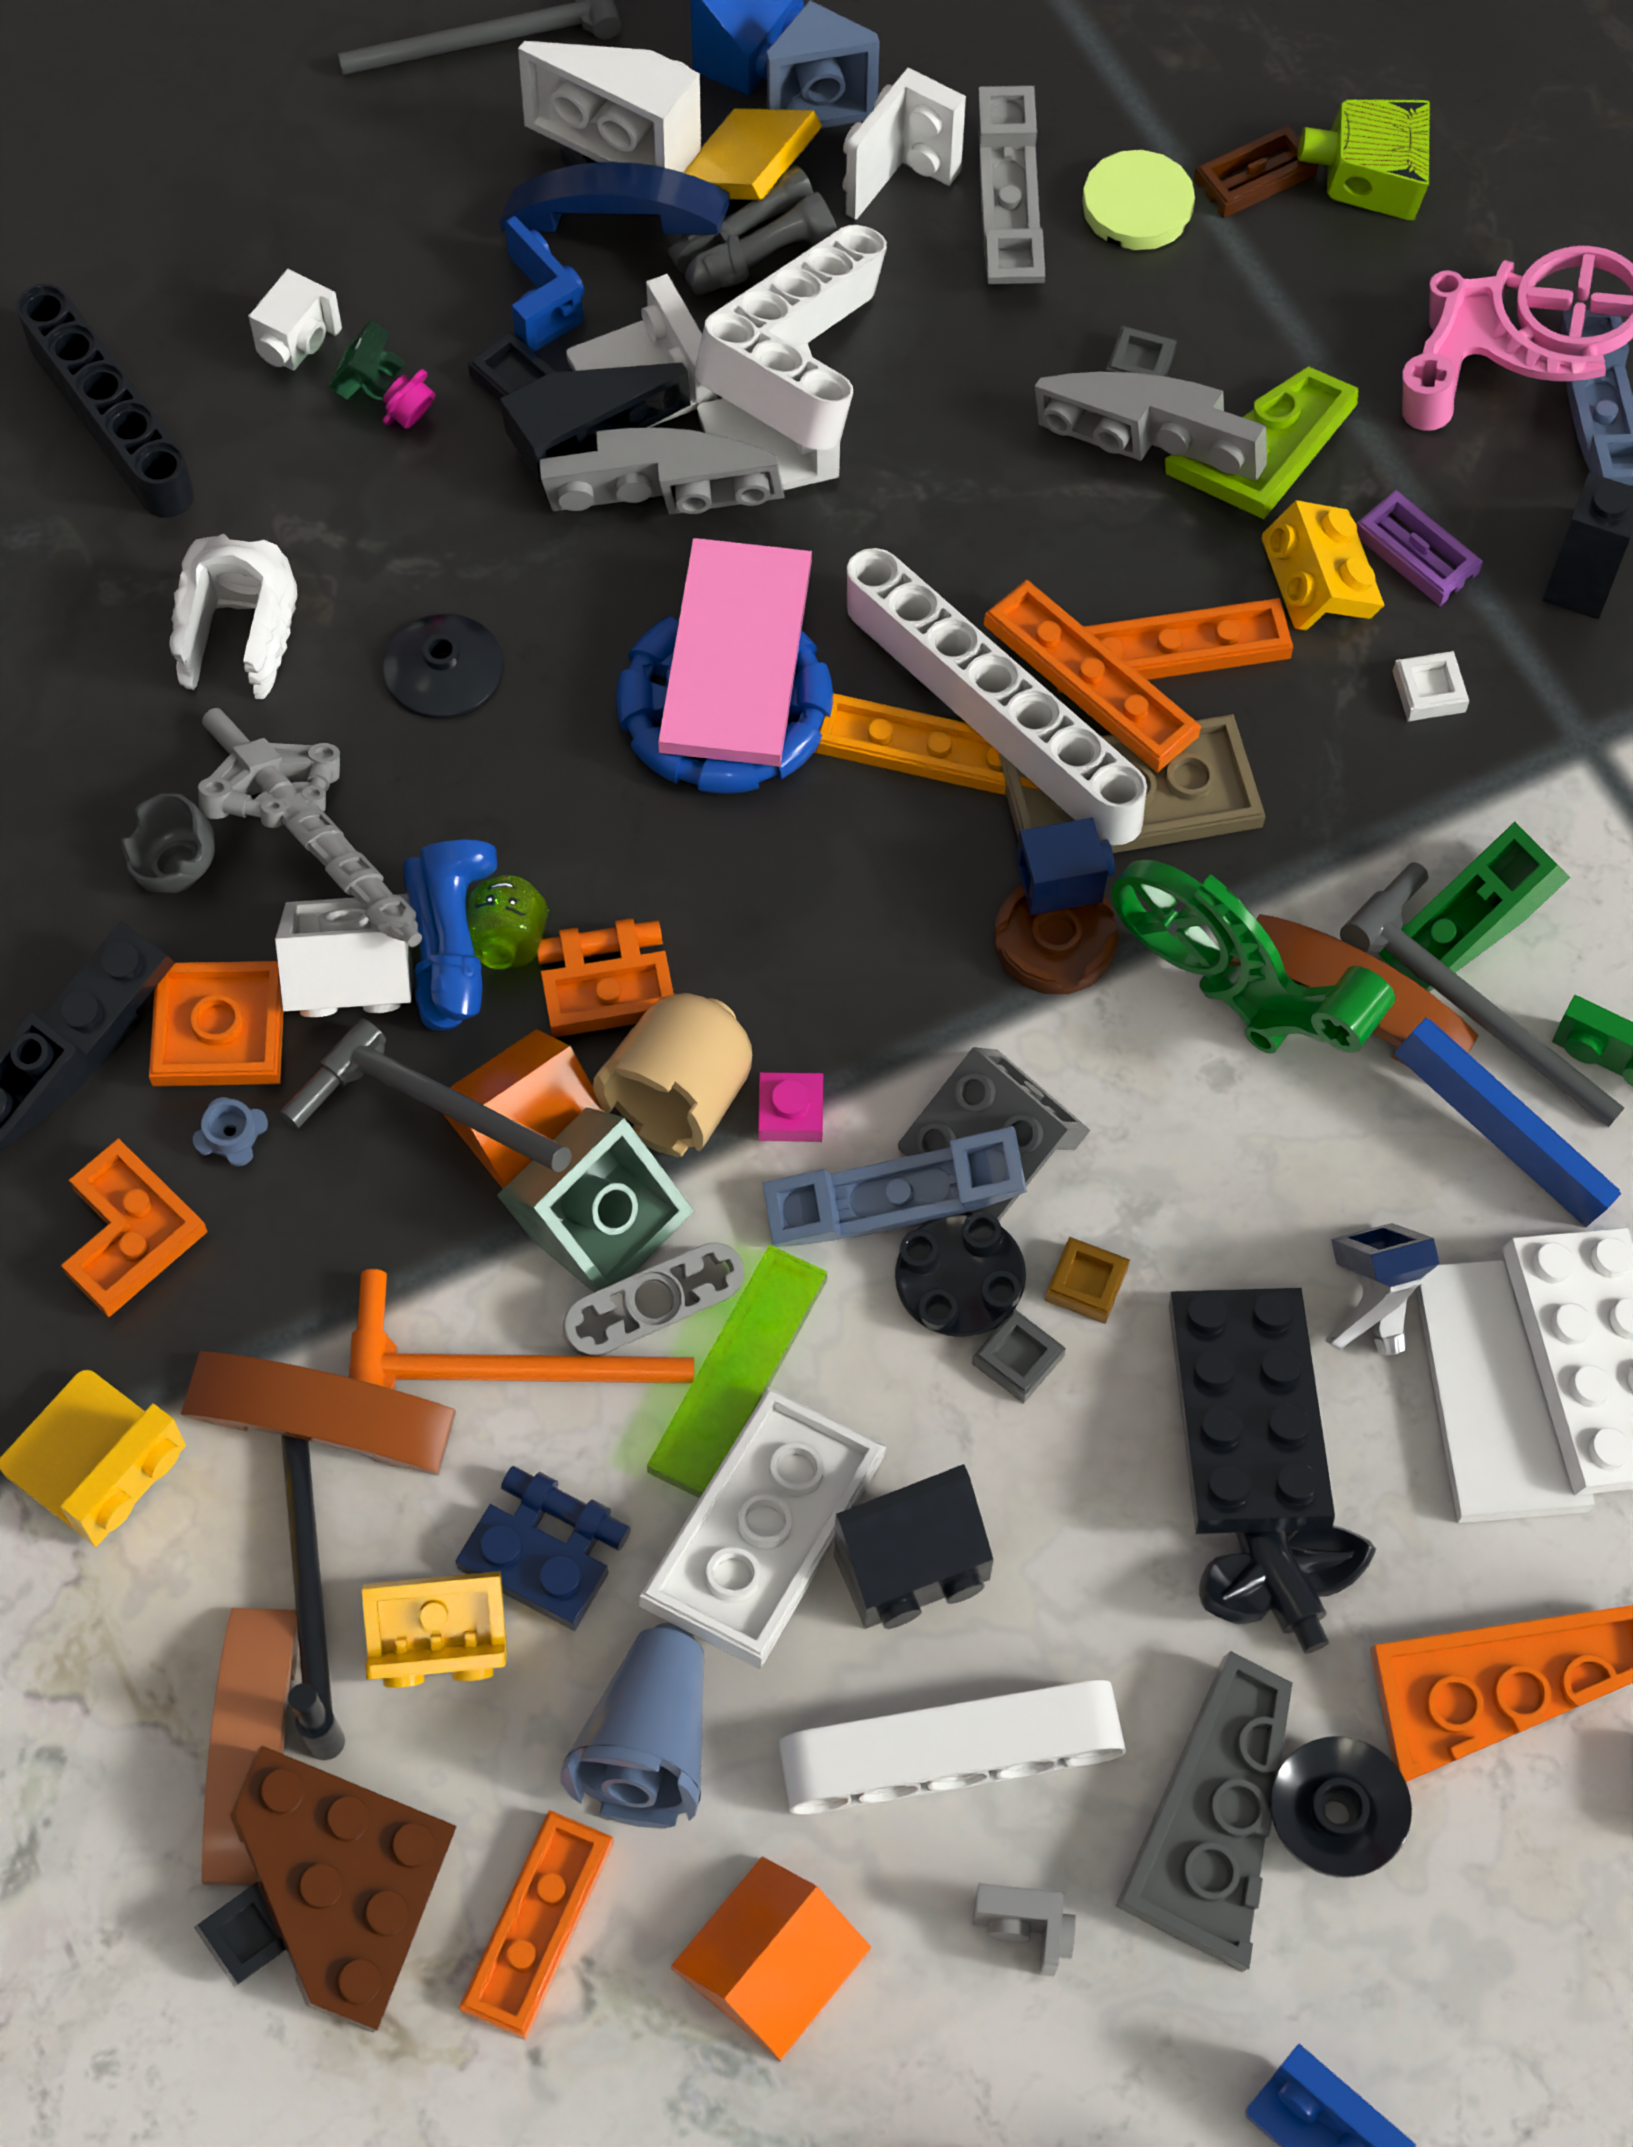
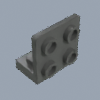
M973 1047L898 1142V1149L908 1157L950 1147V1140L1013 1126L1016 1130L1027 1187L1055 1150H1075L1091 1130L999 1050ZM1019 1195L970 1211V1213L986 1212L992 1214L1000 1221Z

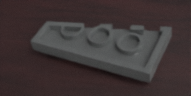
M1230 1651L1223 1656L1115 1907L1243 1972L1250 1968L1253 1948L1250 1937L1254 1911L1259 1908L1263 1882V1878H1260L1265 1839L1270 1836L1272 1822L1270 1808L1271 1791L1275 1773L1280 1769L1293 1683Z

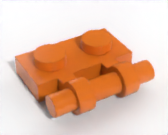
M633 918L614 921L615 927L579 933L578 927L559 930L558 937L535 940L539 965L564 961L565 965L563 968L541 971L552 1037L556 1038L636 1024L643 1014L659 999L674 994L666 952L660 951L640 955L639 948L663 944L659 920L634 924ZM619 952L621 957L584 964L583 957Z

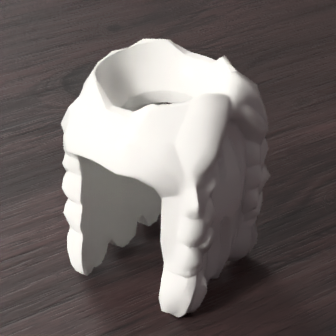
M224 533L219 536L196 539L189 546L184 556L179 587L174 592L175 606L171 618L173 632L170 636L169 645L172 655L177 660L176 670L179 684L190 690H194L197 687L213 613L217 608L255 609L243 662L245 664V671L249 672V683L254 684L253 693L255 694V699L263 700L272 689L277 669L281 665V657L287 649L286 641L291 633V616L296 609L297 584L288 558L282 554L276 544L266 540L255 542L229 540Z

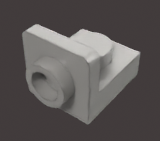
M978 1883L974 1903L973 1925L988 1927L987 1935L989 1937L1005 1941L1030 1940V1932L1043 1933L1040 1975L1054 1976L1059 1965V1957L1072 1959L1076 1916L1063 1914L1064 1892Z

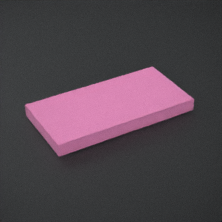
M693 538L658 741L659 753L781 767L812 564V551Z

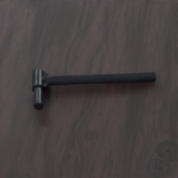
M281 1435L302 1683L290 1690L288 1701L296 1715V1728L310 1754L319 1760H330L338 1756L343 1750L345 1736L333 1714L309 1441Z

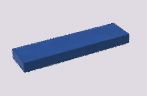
M1425 1018L1394 1052L1395 1056L1585 1227L1603 1214L1622 1194L1619 1188L1431 1019Z

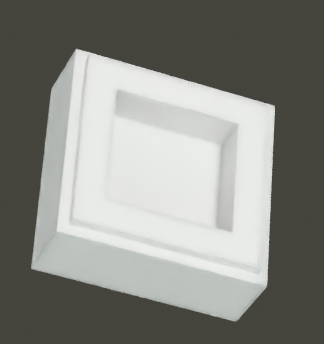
M1454 651L1395 661L1392 672L1408 722L1466 712L1469 698Z

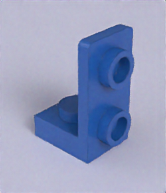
M513 216L504 222L508 255L538 287L529 290L519 301L511 305L514 333L536 352L584 322L582 296L585 294V290L576 271L569 265L562 266L552 256L543 236L535 229L529 231L516 216Z

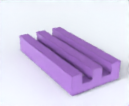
M1397 490L1356 523L1360 541L1439 606L1448 600L1452 591L1458 592L1464 586L1468 577L1472 580L1480 573L1483 561ZM1388 514H1393L1414 533L1410 534L1390 518ZM1429 547H1433L1437 552H1439L1457 568L1453 570L1449 565H1447L1432 551H1430Z

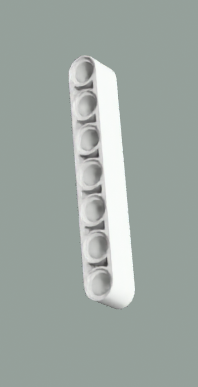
M872 548L857 552L850 558L847 565L848 615L862 630L1075 821L1093 817L1099 840L1107 839L1110 845H1123L1133 841L1141 833L1147 784L1143 774L895 555L886 550Z

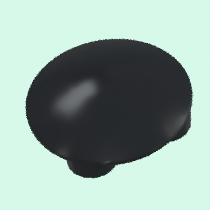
M986 1212L963 1213L928 1221L917 1230L908 1233L902 1239L900 1245V1253L895 1268L897 1292L903 1306L919 1324L938 1334L952 1337H968L985 1333L997 1327L1016 1309L1025 1288L1026 1268L1018 1244L1001 1227L996 1217Z

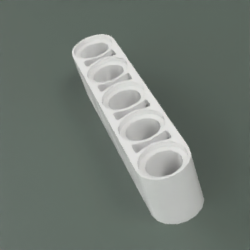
M1105 1680L1084 1681L808 1729L787 1735L778 1742L789 1810L792 1814L797 1815L818 1814L1092 1766L1117 1759L1126 1753L1111 1682Z

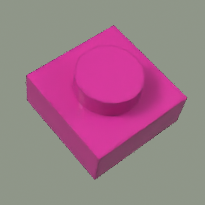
M760 1072L759 1141L822 1142L823 1073Z

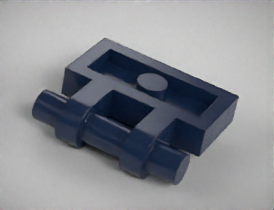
M513 1465L506 1473L501 1489L521 1499L520 1506L513 1516L489 1504L455 1560L457 1569L466 1574L501 1571L503 1594L575 1631L609 1574L608 1566L590 1557V1552L597 1540L618 1551L621 1550L628 1539L631 1527L611 1517V1509L593 1499L586 1504L558 1489V1481L544 1473L538 1472L533 1476ZM545 1513L574 1527V1531L567 1543L536 1528Z

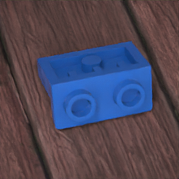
M1299 2043L1245 2110L1247 2119L1279 2147L1416 2146L1411 2139Z

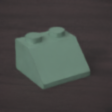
M586 1107L554 1139V1141L570 1149L572 1156L568 1167L561 1172H555L532 1160L497 1196L533 1242L594 1293L629 1278L694 1212V1209L624 1117Z

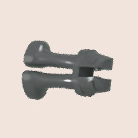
M793 165L779 177L778 181L762 200H753L724 218L718 235L683 234L669 248L668 255L676 268L685 274V281L694 294L700 296L723 287H730L744 282L749 277V268L788 244L806 241L810 248L838 231L823 197L818 191L813 193L809 178L805 172L798 166ZM782 215L781 217L771 222L767 226L742 238L748 232H750L760 224L764 223L765 221L776 216Z

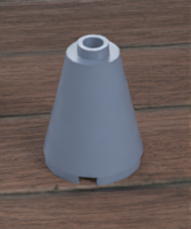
M662 1623L655 1626V1628L641 1631L565 1757L561 1770V1784L570 1797L580 1804L584 1792L601 1801L602 1806L599 1815L613 1821L648 1828L675 1827L678 1815L683 1813L687 1814L688 1821L695 1817L701 1798L704 1650L694 1640V1636L691 1633L670 1623Z

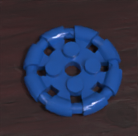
M671 615L646 631L635 643L628 654V658L631 661L629 668L622 670L619 674L616 687L617 716L621 729L625 732H630L633 738L631 742L632 750L642 762L661 777L674 784H678L680 780L698 785L699 792L712 794L744 793L759 789L760 782L776 776L778 780H782L801 767L819 746L822 737L819 732L825 716L830 717L833 705L832 679L827 664L818 662L815 657L817 646L802 630L795 668L797 675L793 682L788 716L799 720L798 722H792L786 727L781 767L708 758L704 762L691 758V756L659 753L658 741L661 727H654L653 724L662 721L679 619L675 620ZM652 673L666 678L665 687L650 682Z

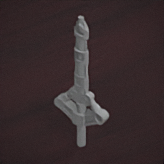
M213 708L206 712L202 720L204 727L230 755L209 778L199 783L198 809L203 815L209 819H221L229 814L243 818L250 815L261 818V823L269 828H278L285 825L296 839L325 866V871L348 895L354 896L367 909L365 915L382 933L394 939L405 941L410 947L417 946L422 940V935L418 932V923L415 921L416 912L402 897L394 896L382 882L384 877L362 853L357 852L344 837V833L324 813L326 809V791L329 789L330 783L337 781L340 775L339 749L329 743H318L315 745L269 743L265 738L250 742L221 709ZM290 781H307V782H293V783H291ZM262 792L254 800L252 799L251 795Z

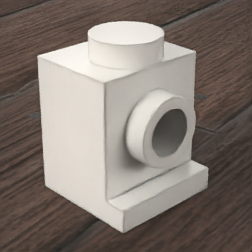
M290 269L284 272L249 315L256 352L271 365L276 367L285 366L293 371L308 354H313L319 349L326 332L336 336L342 329L336 293Z

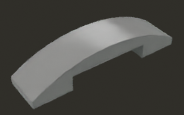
M1034 86L979 87L980 194L983 245L988 284L1045 283L1043 228H1040L1035 149L1037 125Z

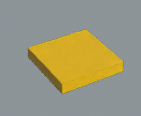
M734 109L702 146L701 151L683 173L705 180L729 192L730 199L762 200L778 181L779 177L790 167L819 132L822 125L814 110Z

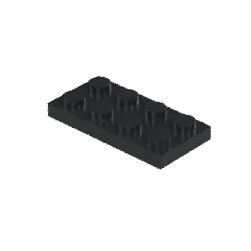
M1302 1288L1171 1291L1169 1312L1195 1533L1332 1530L1335 1512Z

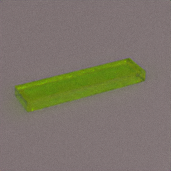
M769 1244L647 1464V1473L698 1498L702 1496L761 1398L771 1385L827 1282V1271Z

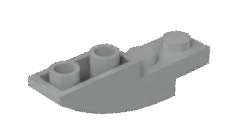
M1132 372L1069 373L1040 378L1035 385L1040 426L1046 427L1058 435H1069L1097 445L1109 453H1120L1141 461L1151 445H1154L1170 454L1183 455L1214 466L1221 472L1237 474L1257 481L1267 465L1266 426L1225 412L1222 390L1166 376Z
M624 428L596 431L598 451L540 459L541 480L552 512L560 510L581 511L595 505L622 501L637 503L650 497L664 496L669 515L677 513L699 514L712 508L739 504L755 506L767 500L785 498L776 455L745 442L693 430Z

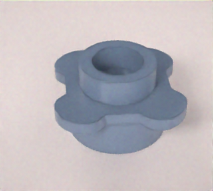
M226 1097L217 1098L208 1105L207 1110L204 1112L201 1120L202 1129L194 1133L193 1145L196 1151L202 1155L215 1153L226 1157L232 1166L246 1165L253 1158L251 1148L257 1136L264 1133L268 1128L267 1117L262 1110H250L244 1103ZM233 1127L236 1129V1133L233 1136H226L224 1134L227 1128Z

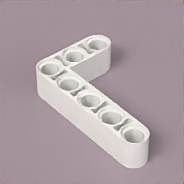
M860 225L845 226L709 315L705 320L695 364L694 375L697 381L707 389L804 447L814 450H829L836 447L841 441L853 396V386L843 375L795 346L810 342L874 296L887 248V242L884 237L869 227Z

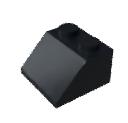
M964 1464L836 1514L834 1558L865 1629L880 1623L883 1624L885 1629L899 1627L917 1618L922 1613L920 1607L943 1598L946 1599L948 1604L967 1600L981 1592L985 1587L983 1582L990 1580L994 1559L972 1482Z

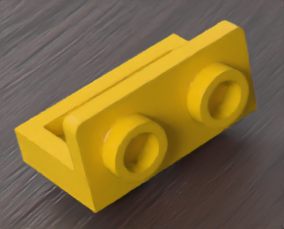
M1296 500L1263 532L1262 542L1295 629L1308 630L1326 612L1371 619L1385 606L1375 581L1374 571L1368 563L1357 534V526L1348 509Z
M501 1571L363 1584L361 1590L368 1656L365 1663L366 1679L383 1678V1686L403 1688L425 1682V1674L452 1672L453 1680L476 1681L492 1677L494 1675L493 1668L506 1666L508 1648Z

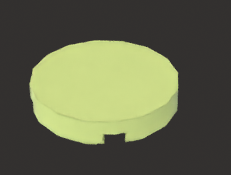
M1146 150L1121 151L1102 159L1089 172L1082 198L1085 219L1095 234L1106 241L1108 236L1114 240L1121 241L1120 247L1131 250L1156 249L1175 241L1183 233L1184 226L1190 222L1195 202L1192 180L1182 166L1165 155Z

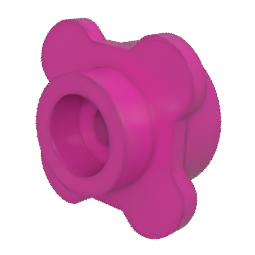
M424 369L418 371L412 379L402 375L387 390L383 397V402L387 404L385 407L387 414L382 420L385 425L389 426L396 420L405 429H408L429 409L436 397V393L423 383L428 376Z

